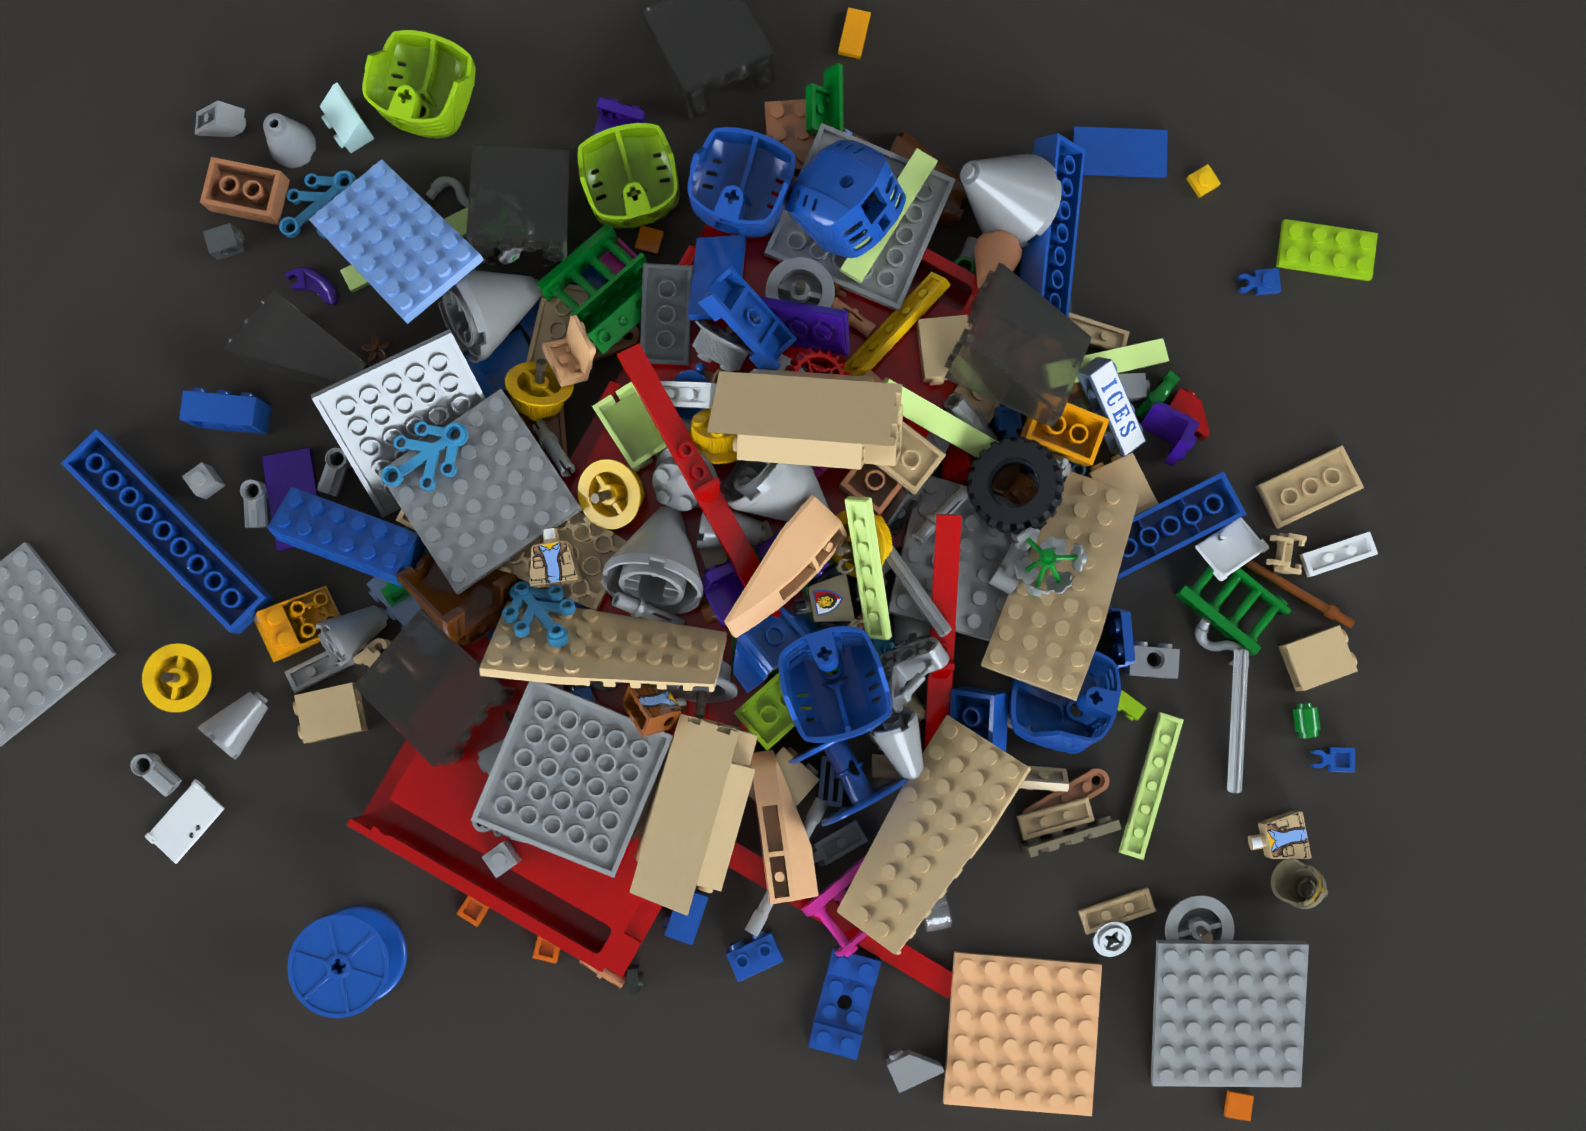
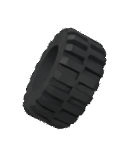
M1018 436L1017 440L1005 437L1003 442L997 443V441L990 443L991 447L988 450L983 448L978 453L980 457L978 460H973L970 465L972 471L967 475L969 483L967 493L972 507L988 526L994 527L999 532L1005 534L1012 532L1013 535H1019L1029 527L1034 529L1041 526L1042 528L1047 524V520L1050 517L1053 518L1057 513L1056 509L1058 505L1061 506L1063 500L1064 483L1058 462L1046 447L1040 446L1039 442L1033 439L1030 442L1025 437ZM1025 465L1030 467L1038 477L1039 488L1037 494L1024 506L1016 508L1003 506L994 497L992 489L994 479L1000 471L1008 466Z

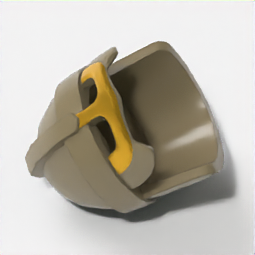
M1289 858L1283 860L1272 873L1271 888L1274 895L1294 907L1300 909L1313 908L1328 895L1326 880L1321 872L1315 867L1306 865L1296 859Z

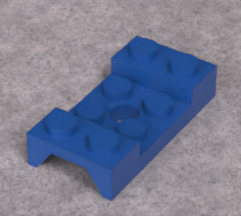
M731 265L717 274L698 302L714 321L723 318L753 351L749 359L758 369L778 370L780 364L777 361L782 352L797 339Z
M833 946L808 1047L857 1060L881 959L865 957L854 953L849 957L845 955L838 957L834 952L839 948ZM842 995H847L852 1000L851 1005L847 1008H841L837 1004L838 998Z

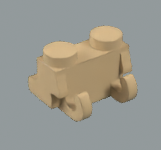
M1280 533L1279 536L1270 535L1269 541H1277L1276 558L1267 559L1266 565H1273V572L1278 574L1301 575L1302 565L1295 564V568H1291L1290 564L1294 541H1299L1298 546H1305L1307 536L1292 533Z
M377 638L364 647L363 651L356 655L353 660L356 664L368 665L375 674L381 673L384 675L394 665L388 651L384 653L382 648L393 650L394 644L388 639Z

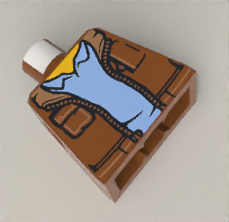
M628 685L621 702L642 737L675 727L680 713H685L687 709V703L684 698L675 699L668 688L657 689V685H641V688H630V685Z

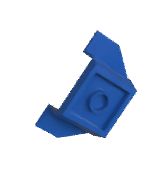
M1109 605L1108 613H1110L1111 620H1108V632L1113 636L1110 653L1111 658L1115 659L1119 669L1135 662L1131 612L1120 608L1113 609Z
M782 606L780 608V618L770 615L737 637L733 674L747 693L762 683L768 674L778 667L779 656L787 646L804 635L819 631L808 616L803 614L797 615L796 612L786 610Z

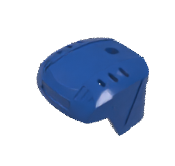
M737 127L713 129L702 148L694 153L690 166L688 194L693 211L704 223L722 232L732 235H745V238L750 239L770 235L780 221L794 183L796 170L795 154L779 141L755 131ZM713 160H719L721 163H713ZM707 172H712V173H716V174H718V175H717V176H711V175H707L706 173H707ZM776 180L783 181V184L777 183ZM702 185L713 186V189L704 188ZM775 192L779 194V196L776 197L772 195V193ZM768 205L774 206L773 209L768 208Z
M838 140L819 151L804 167L791 187L785 210L793 221L799 224L824 251L846 258H857L880 242L894 225L903 210L906 194L893 174L889 162L881 152L879 153L875 149L854 140ZM853 183V185H851L850 187L846 188V186H847L848 184ZM874 191L880 202L867 198ZM899 193H900L899 201H898V203H897V206L895 207V204H896V202H897V199H898V196H899ZM858 222L860 223V225L856 227L854 230L850 231L847 234L844 233ZM865 230V232L861 236H859L853 241H849V239L853 238L858 233ZM868 237H870V240L867 243H865L857 249L854 248L855 246L866 240Z
M849 626L826 628L802 636L781 652L778 667L782 695L800 736L805 741L832 743L850 739L873 730L890 717L893 710L891 692L879 655L870 637L864 630ZM837 666L839 667L836 675L828 676L825 674V672L832 671ZM872 671H875V673L872 676H870L869 678H865L866 675H868ZM876 684H879L877 688H875L872 691H869L870 688H872ZM797 694H808V696L797 697ZM877 698H881V700H879L878 702L873 703V701ZM801 707H812L810 710L800 709ZM807 719H815L814 722H806Z
M1095 651L1077 701L1013 678L1008 709L1015 734L1029 743L1067 752L1068 754L1080 753L1090 745L1101 740L1110 730L1116 718L1121 694V680L1116 663L1108 656ZM1071 706H1076L1080 710L1079 717L1071 714Z

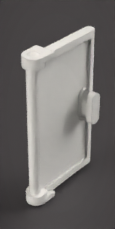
M1241 517L1197 544L1195 548L1215 571L1213 574L1216 578L1223 581L1241 566L1259 554L1266 552L1269 546L1263 538L1261 540Z
M196 779L192 781L191 786L156 826L145 835V838L151 844H155L176 864L225 809L204 789L205 786Z

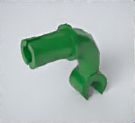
M1170 369L1167 375L1161 378V384L1153 392L1150 391L1148 398L1135 409V413L1139 416L1143 412L1141 419H1144L1154 402L1164 403L1172 388L1180 380V377Z

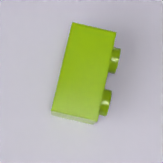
M1121 690L1117 711H1123L1125 717L1131 721L1139 720L1147 708Z

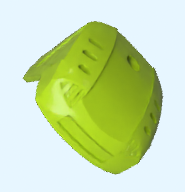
M416 30L394 31L387 39L381 51L368 55L362 91L366 100L376 108L379 114L400 130L425 138H445L452 136L461 125L474 87L476 68L471 55L448 39ZM404 63L406 64V67L399 66L398 64ZM393 75L403 76V79L393 78ZM390 87L397 88L396 91L389 90ZM421 107H425V115L419 118Z
M632 123L616 126L596 133L579 145L578 165L581 184L593 214L603 226L608 223L615 229L640 227L641 225L655 223L665 218L678 206L680 190L675 160L666 136L658 125ZM661 154V157L654 158L653 155ZM667 166V169L657 170V167ZM599 170V173L591 174L592 171ZM670 179V182L660 183V180ZM600 182L603 183V185L593 188V185ZM603 195H606V196H607L606 198H604V199H602V200H599V201L596 200V198H598V197H600V196H603Z

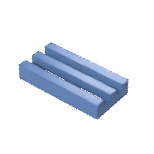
M822 756L818 791V798L823 800L826 761L830 762L827 756ZM831 764L828 799L825 802L829 806L842 807L844 787L840 780L837 802L832 801L835 770Z

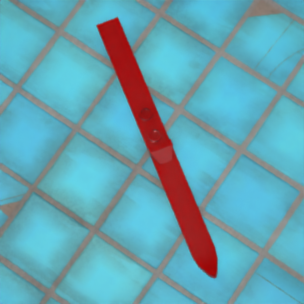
M640 343L618 353L617 357L742 584L746 587L760 562L720 491L718 477L713 478ZM780 608L772 613L771 616L780 618Z
M936 514L932 601L952 630L944 637H940L930 624V637H936L950 659L942 669L928 673L924 750L947 715L950 716L951 689L955 666L954 647L962 515Z
M735 841L728 867L767 890L763 858ZM814 897L788 903L801 910ZM831 899L825 904L827 907L826 911L849 940L860 931L858 927L837 912L840 906L839 903ZM814 914L811 916L819 922L823 923L818 916L815 917ZM869 935L858 943L859 946L945 998L949 999L951 996L953 973L907 944L902 947L899 955H895Z

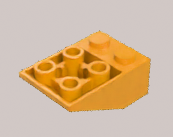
M323 586L257 611L253 620L273 662H277L321 642L318 634L322 632L320 628L316 629V624L341 615L327 586Z

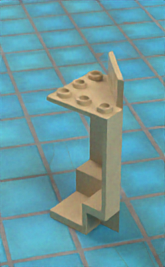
M753 369L750 373L719 371L707 432L738 434V436L734 437L733 450L737 452V460L861 470L864 464L895 466L901 454L904 405L901 404L902 384L874 382L875 377L767 369Z
M680 713L673 741L670 743L657 774L634 858L638 864L629 893L688 916L696 885L698 890L712 893L713 889L722 890L756 770L750 766L758 735L744 728Z

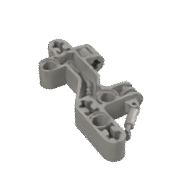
M929 637L879 656L891 692L893 706L891 714L894 711L899 713L903 710V704L912 699V694L923 683L926 674L942 669L949 662V655L936 637ZM872 671L871 673L866 675L865 678H869L870 676H872L875 673V671ZM876 684L875 686L870 688L869 691H872L875 688H877L879 684ZM877 698L873 701V703L878 702L879 700H881V698ZM807 719V720H806V722H814V721H815V719Z

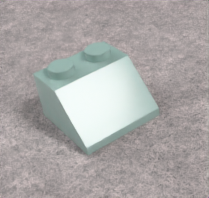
M338 83L333 84L320 105L325 114L321 118L329 129L333 127L337 134L333 137L341 148L346 147L352 153L375 138Z

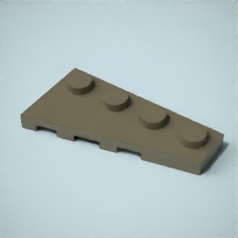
M1110 815L1097 818V823L1091 825L1085 823L1074 826L1069 831L1064 832V830L1050 833V836L1044 838L1038 836L1027 839V842L1022 843L1021 847L1023 853L1032 858L1039 855L1038 850L1040 849L1041 852H1051L1059 849L1061 843L1065 845L1080 843L1084 841L1083 837L1086 836L1090 839L1121 830V825L1118 819H1111Z

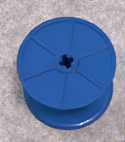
M847 740L819 743L788 761L790 764H795L824 750L836 772L834 778L841 781L851 802L825 817L821 822L822 826L837 822L873 804L909 781L907 778L901 777L873 790L861 768L863 762L857 761ZM851 760L854 761L860 774L851 771L849 767Z
M350 906L336 911L330 916L320 918L308 925L298 935L292 945L288 958V978L291 988L299 1001L318 1015L329 1018H345L356 1015L367 1009L376 1000L387 995L400 981L407 963L405 937L398 924L388 914L374 907Z

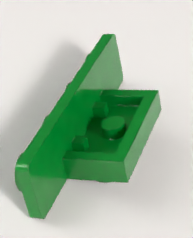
M837 63L824 71V87L813 83L806 86V132L817 135L822 123L844 132L842 64Z

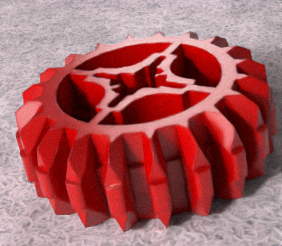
M821 347L817 348L815 353L811 348L806 350V354L802 351L798 352L797 358L792 357L790 360L791 365H787L785 371L798 372L803 368L805 372L850 375L849 371H842L846 366L845 362L837 363L839 355L834 356V358L830 357V350L822 354ZM816 365L823 366L826 369H819Z

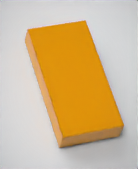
M848 7L838 55L861 60L871 12Z

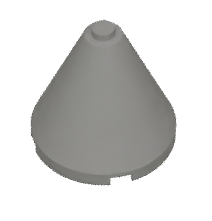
M1019 154L967 162L960 172V180L981 233H993L994 230L1007 231L1017 237L1021 248L1029 245L1027 241L1036 234L1041 236L1054 220L1061 201L1062 186L1061 181L1056 177L1055 167L1044 158L1035 154Z
M471 270L443 294V300L438 302L442 317L448 330H451L462 353L468 351L471 353L472 357L469 358V361L479 363L486 360L541 298V293L536 286V283L539 282L538 279H534L532 276Z
M738 460L724 484V487L728 489V494L725 495L723 493V496L729 507L742 512L788 522L811 495L815 496L829 509L814 470L809 465Z
M666 505L659 507L606 562L603 568L601 582L605 590L612 597L617 592H620L635 599L641 598L645 600V603L674 615L687 613L698 607L703 594V584L682 512Z

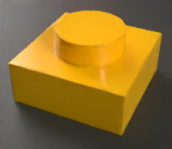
M1209 164L1186 178L1198 198L1221 184Z

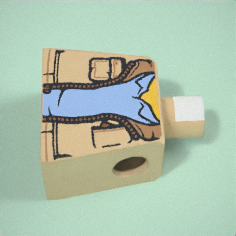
M557 528L543 530L544 544L533 545L531 549L530 586L537 589L553 585L581 583L582 576L572 544L568 541H559Z
M1291 810L1258 823L1260 834L1248 836L1250 849H1263L1265 857L1271 859L1312 858L1302 811Z

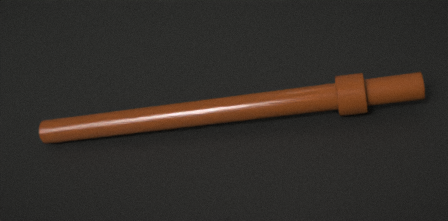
M1250 560L1243 565L1323 612V616L1332 621L1335 619L1348 628H1352L1355 624V620L1340 612V608L1332 603L1328 605L1259 563Z

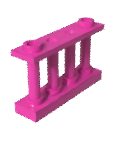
M865 856L820 892L819 896L814 897L801 908L807 917L813 914L815 917L818 916L838 941L841 947L834 952L838 957L844 955L849 957L858 949L856 945L867 934L860 930L849 940L826 911L827 907L825 904L831 899L841 904L846 893L844 889L852 883Z

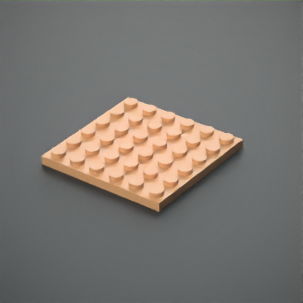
M954 951L943 1103L948 1105L1092 1116L1102 965L1100 963Z

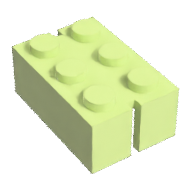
M632 382L615 391L620 399L619 402L616 403L612 395H609L592 407L626 461L636 473L654 462L651 457L656 455L658 458L667 446Z

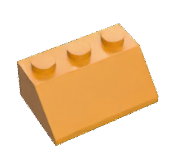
M1042 392L1026 418L1020 437H1025L1030 442L1033 439L1039 442L1040 446L1046 447L1051 454L1054 452L1072 463L1087 467L1094 463L1110 419Z

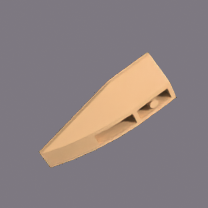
M811 495L801 505L796 514L784 525L724 622L735 638L762 622L795 596L836 552V547L842 545L848 538L842 521L815 496Z
M773 750L754 752L750 766L756 769L752 783L769 904L819 896L812 846Z

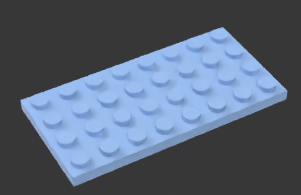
M383 160L373 165L366 173L356 179L349 187L335 196L333 200L309 219L407 324L484 260L478 251Z

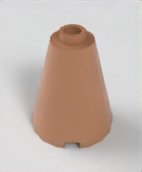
M994 230L993 233L986 234L987 232L983 233L977 239L974 246L977 286L982 293L987 295H995L1000 292L1022 257V248L1017 237L1003 230Z

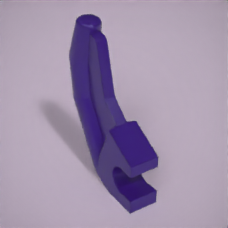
M309 267L295 268L285 273L286 278L289 280L297 277V282L291 285L295 291H315L326 304L336 305L338 303L336 289L327 277Z

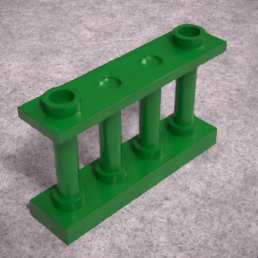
M606 223L537 282L536 286L547 302L557 297L573 312L570 316L577 315L580 322L587 325L638 278L643 277V263H647V260L643 253H640L633 259L616 244L619 241L614 228ZM607 251H611L626 265L617 274L599 260ZM590 266L594 267L608 280L599 290L581 275ZM573 281L591 296L581 306L563 290Z
M643 277L638 278L600 311L589 324L585 325L589 340L593 342L601 354H604L641 321Z
M1210 565L1192 586L1187 587L1185 585L1178 588L1174 593L1178 599L1200 617L1209 618L1211 626L1230 641L1239 643L1244 649H1247L1249 656L1256 655L1262 648L1256 643L1258 641L1256 638L1277 612L1280 615H1286L1292 611L1286 606L1288 603L1282 597L1271 594L1241 568L1231 573L1232 576L1211 602H1205L1199 597L1201 595L1200 591L1214 575L1215 571ZM1241 582L1251 591L1232 615L1225 618L1219 613V606L1237 584ZM1259 597L1270 607L1249 633H1243L1237 628L1239 626L1238 622Z

